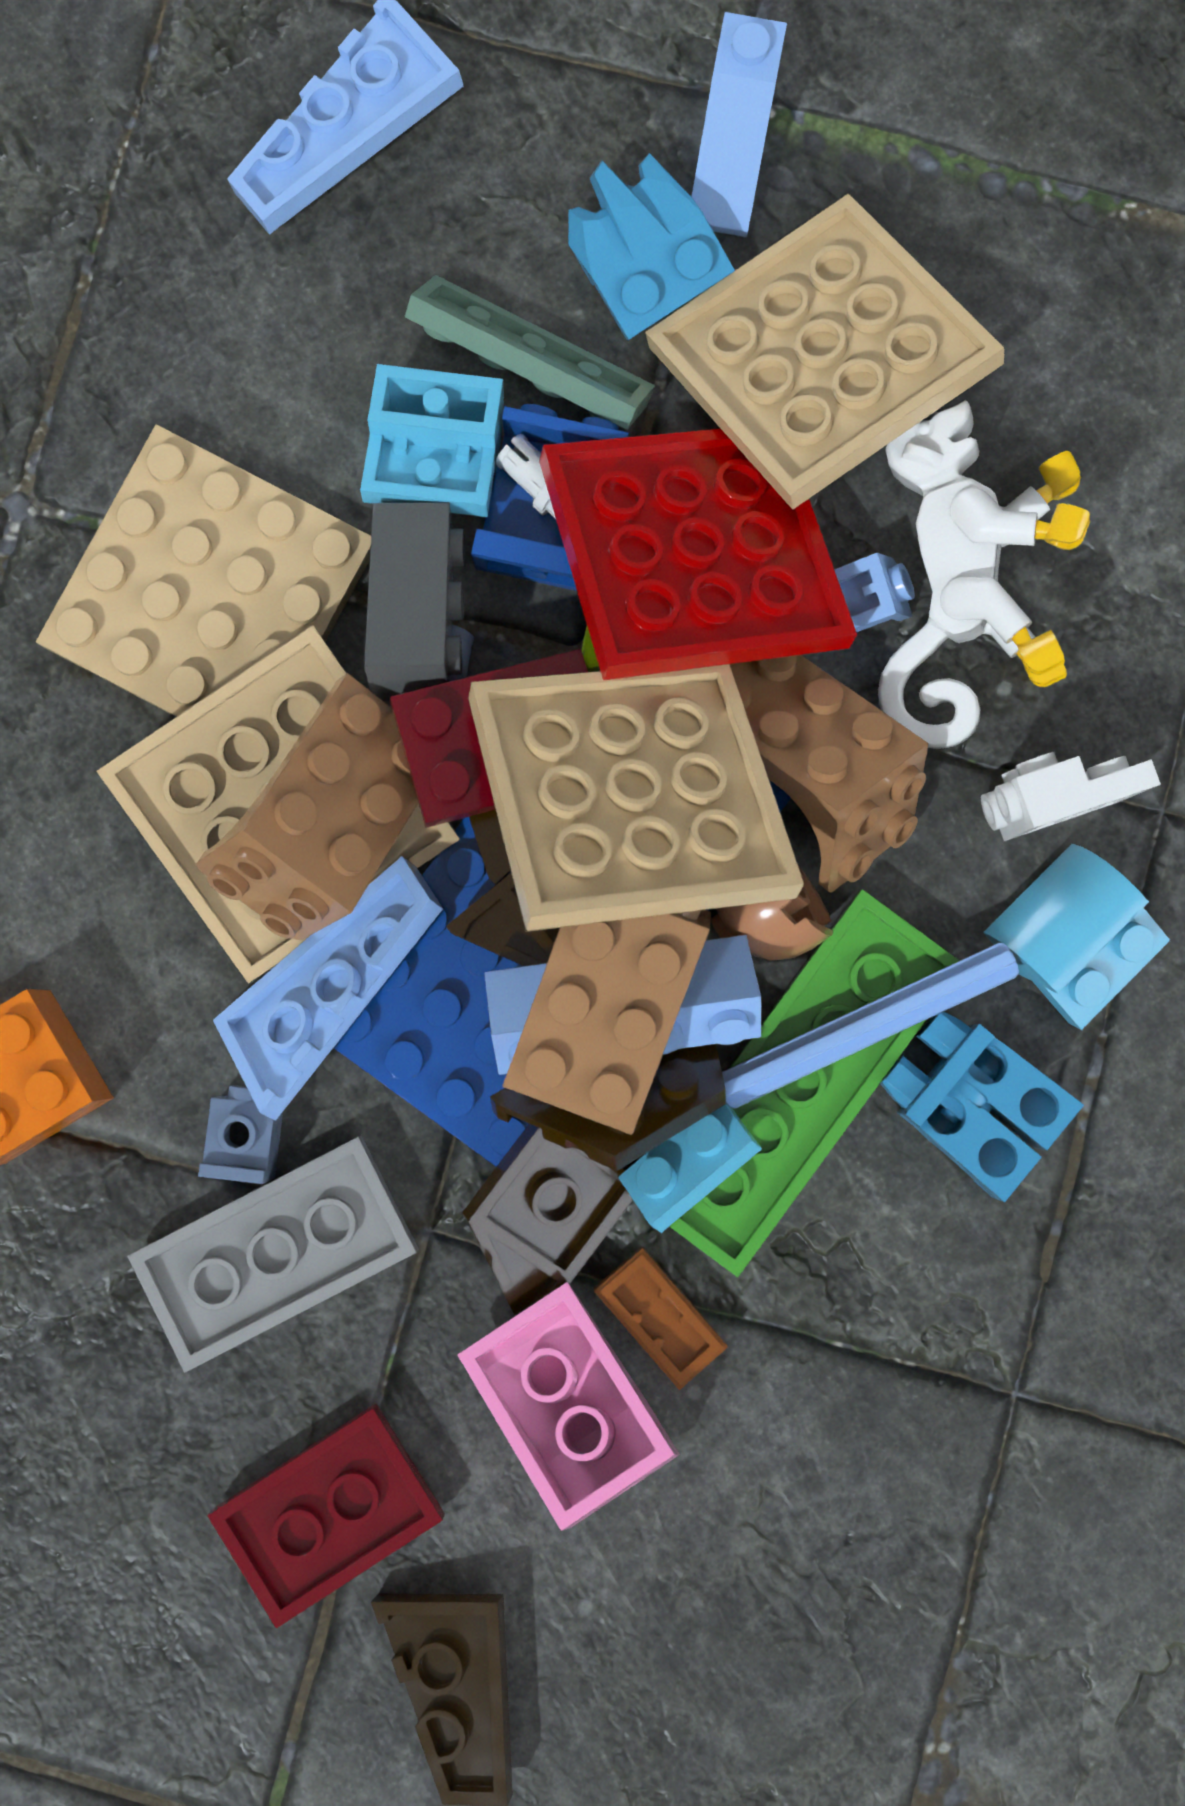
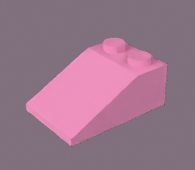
M568 1282L458 1354L459 1359L561 1531L572 1528L680 1455L647 1400Z

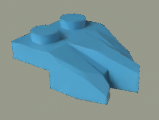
M650 153L638 165L640 182L635 186L626 185L601 160L590 177L601 209L595 213L580 207L568 210V245L592 286L595 285L626 340L639 334L735 271L694 199Z

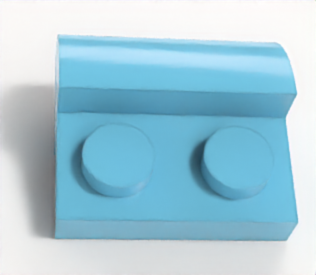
M377 364L367 419L370 436L360 488L362 501L364 503L450 502L451 513L488 517L493 478L497 470L495 461L500 453L504 401L503 379Z
M1071 844L983 932L993 945L1004 943L1012 951L1018 965L1019 975L1031 980L1063 1018L1080 1030L1170 941L1144 909L1149 902L1144 895L1108 862L1093 852L1075 844Z

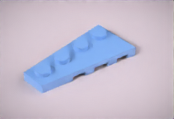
M396 0L376 1L373 5L375 15L361 32L356 29L350 32L339 45L338 50L341 56L321 79L314 75L299 93L302 100L300 105L287 120L277 119L227 178L234 193L269 235L464 86L459 69Z
M403 856L368 885L352 913L311 934L213 1019L260 1114L275 1121L443 910L417 867Z

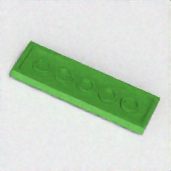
M861 889L832 926L833 935L818 945L762 1021L761 1037L749 1039L729 1068L950 966L959 960ZM926 1020L738 1108H732L762 1150L669 1227L738 1278Z

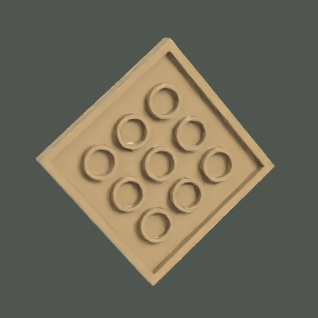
M849 194L645 332L649 348L792 509H795L1004 364V347Z
M156 424L43 627L36 643L177 717L312 625L324 642H326L370 561L371 535Z
M313 625L96 771L248 983L278 964L308 937L296 940L293 938H283L272 933L262 924L258 913L240 900L229 899L215 891L209 885L207 876L197 868L196 864L203 853L218 843L256 801L336 681L346 674ZM418 803L371 882L401 856L419 868L460 839L449 822L425 828Z
M730 664L603 680L600 671L471 682L468 699L526 931L797 898L804 882Z

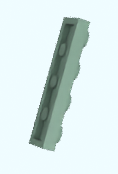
M437 275L410 296L405 318L423 326L425 332L431 337L444 342H455L478 354L480 360L486 365L499 370H510L532 381L536 389L543 394L555 398H565L587 409L592 417L609 420L617 426L619 425L628 430L648 405L655 385Z

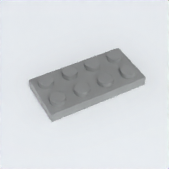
M361 1135L127 1257L185 1373L417 1253L419 1248Z

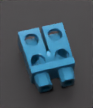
M943 1011L931 1017L916 1036L942 1057L930 1073L926 1075L904 1056H900L880 1084L891 1098L901 1106L897 1114L913 1125L925 1138L946 1154L992 1198L1006 1202L1042 1156L989 1112H994L1033 1148L1048 1150L1082 1109L1084 1104L1011 1048L996 1039L981 1024L967 1026L961 1020Z

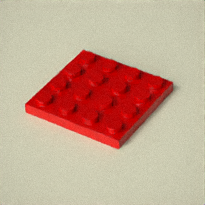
M722 429L543 445L539 460L603 680L849 649L857 632L810 499L792 509Z

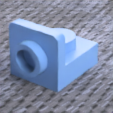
M874 553L834 569L856 632L891 619L902 621L912 617L908 601L914 599L915 593L910 575L902 563L896 564L892 557Z

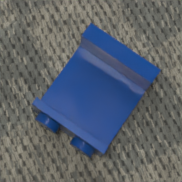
M524 404L521 406V409L504 406L502 414L504 439L501 450L506 444L513 450L515 446L511 443V440L518 434H523L528 439V442L540 453L542 452L543 445L629 437L628 432L619 431V427L609 420L597 417L583 418L582 423L558 418L557 413L552 409L536 404ZM497 466L488 517L485 519L483 530L476 529L471 551L475 569L577 591L556 519L550 513L541 515L533 507L534 498L503 469Z

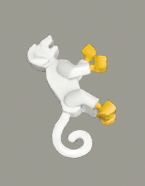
M966 400L939 413L935 411L931 414L930 420L923 419L887 444L885 449L888 464L894 477L905 487L923 496L916 520V529L921 556L932 588V598L928 622L899 647L891 656L881 674L878 688L879 706L881 711L928 742V748L934 749L949 748L961 744L975 732L980 720L981 709L978 697L969 686L951 678L931 681L925 684L919 692L920 700L927 707H935L946 702L954 705L955 715L950 722L939 725L925 724L915 720L905 708L904 688L909 677L947 638L957 643L974 640L981 634L992 635L1011 658L1018 656L1021 659L1030 680L1038 687H1047L1066 678L1064 654L1052 630L1035 637L1028 629L1032 621L998 582L1001 547L1009 544L1034 546L1035 539H1043L1055 547L1063 550H1072L1083 542L1090 524L1089 511L1064 503L1057 504L1050 523L1039 520L1050 510L1048 506L1050 501L1072 495L1080 485V470L1072 453L1069 451L1061 452L1039 466V471L1046 483L1045 486L1038 490L1030 486L1006 507L999 506L996 494L989 487L972 478L962 476V473L979 456L977 440L972 437L967 438L972 432L974 423L971 406Z

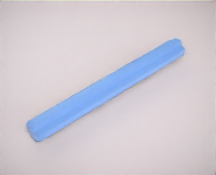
M1004 943L992 945L722 1071L726 1089V1103L730 1108H738L1016 978L1019 974V969L1012 951Z

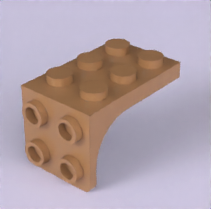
M802 655L735 664L731 667L768 779L794 800L808 819L817 837L821 852L819 885L828 892H833L846 881L855 882L868 871L875 858L889 847H900L914 832L918 822L915 816L918 796L926 781V774L923 773L929 743Z
M346 673L336 681L256 801L236 825L218 843L205 851L198 860L197 868L207 876L209 885L215 891L229 899L240 900L258 913L262 924L272 933L287 939L302 940L352 913L416 808L418 800L392 708L349 673Z
M696 910L560 927L503 1087L632 1135L708 936L711 912Z

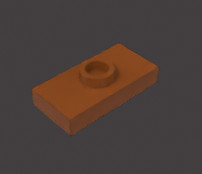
M643 1246L638 1248L594 1287V1292L679 1390L728 1348L724 1339Z

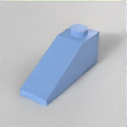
M729 12L724 13L692 191V198L704 214L713 232L747 237L787 26L785 22Z

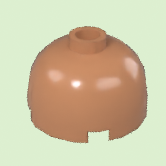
M799 865L798 868L804 885L797 898L716 908L718 914L711 919L720 938L746 935L751 954L770 961L795 958L832 936L833 930L825 927V925L831 922L829 912L820 895Z

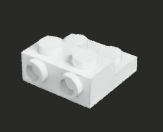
M1051 752L1016 765V769L1002 774L1004 784L996 786L994 791L982 794L981 804L989 826L994 831L1000 829L1003 840L1007 841L1121 802L1161 784L1152 759L1129 767L1126 756H1121L1090 767L1085 772L1079 756L1058 763L1055 753Z

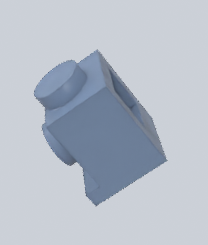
M229 1085L228 1096L212 1097L203 1163L199 1165L198 1177L264 1184L275 1179L283 1112L276 1121L260 1114L246 1086ZM236 1121L245 1124L249 1130V1139L243 1146L234 1144L229 1138L231 1125Z

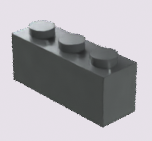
M450 502L373 503L364 668L370 691L382 701H390L391 696L450 682V675H462L461 636H452V620H463L464 617L463 582L453 581L454 567H465L464 528H453Z

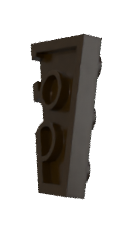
M377 1594L371 1601V1605L378 1624L384 1623L395 1654L391 1661L399 1683L405 1682L418 1719L415 1728L442 1804L508 1806L513 1795L503 1594Z

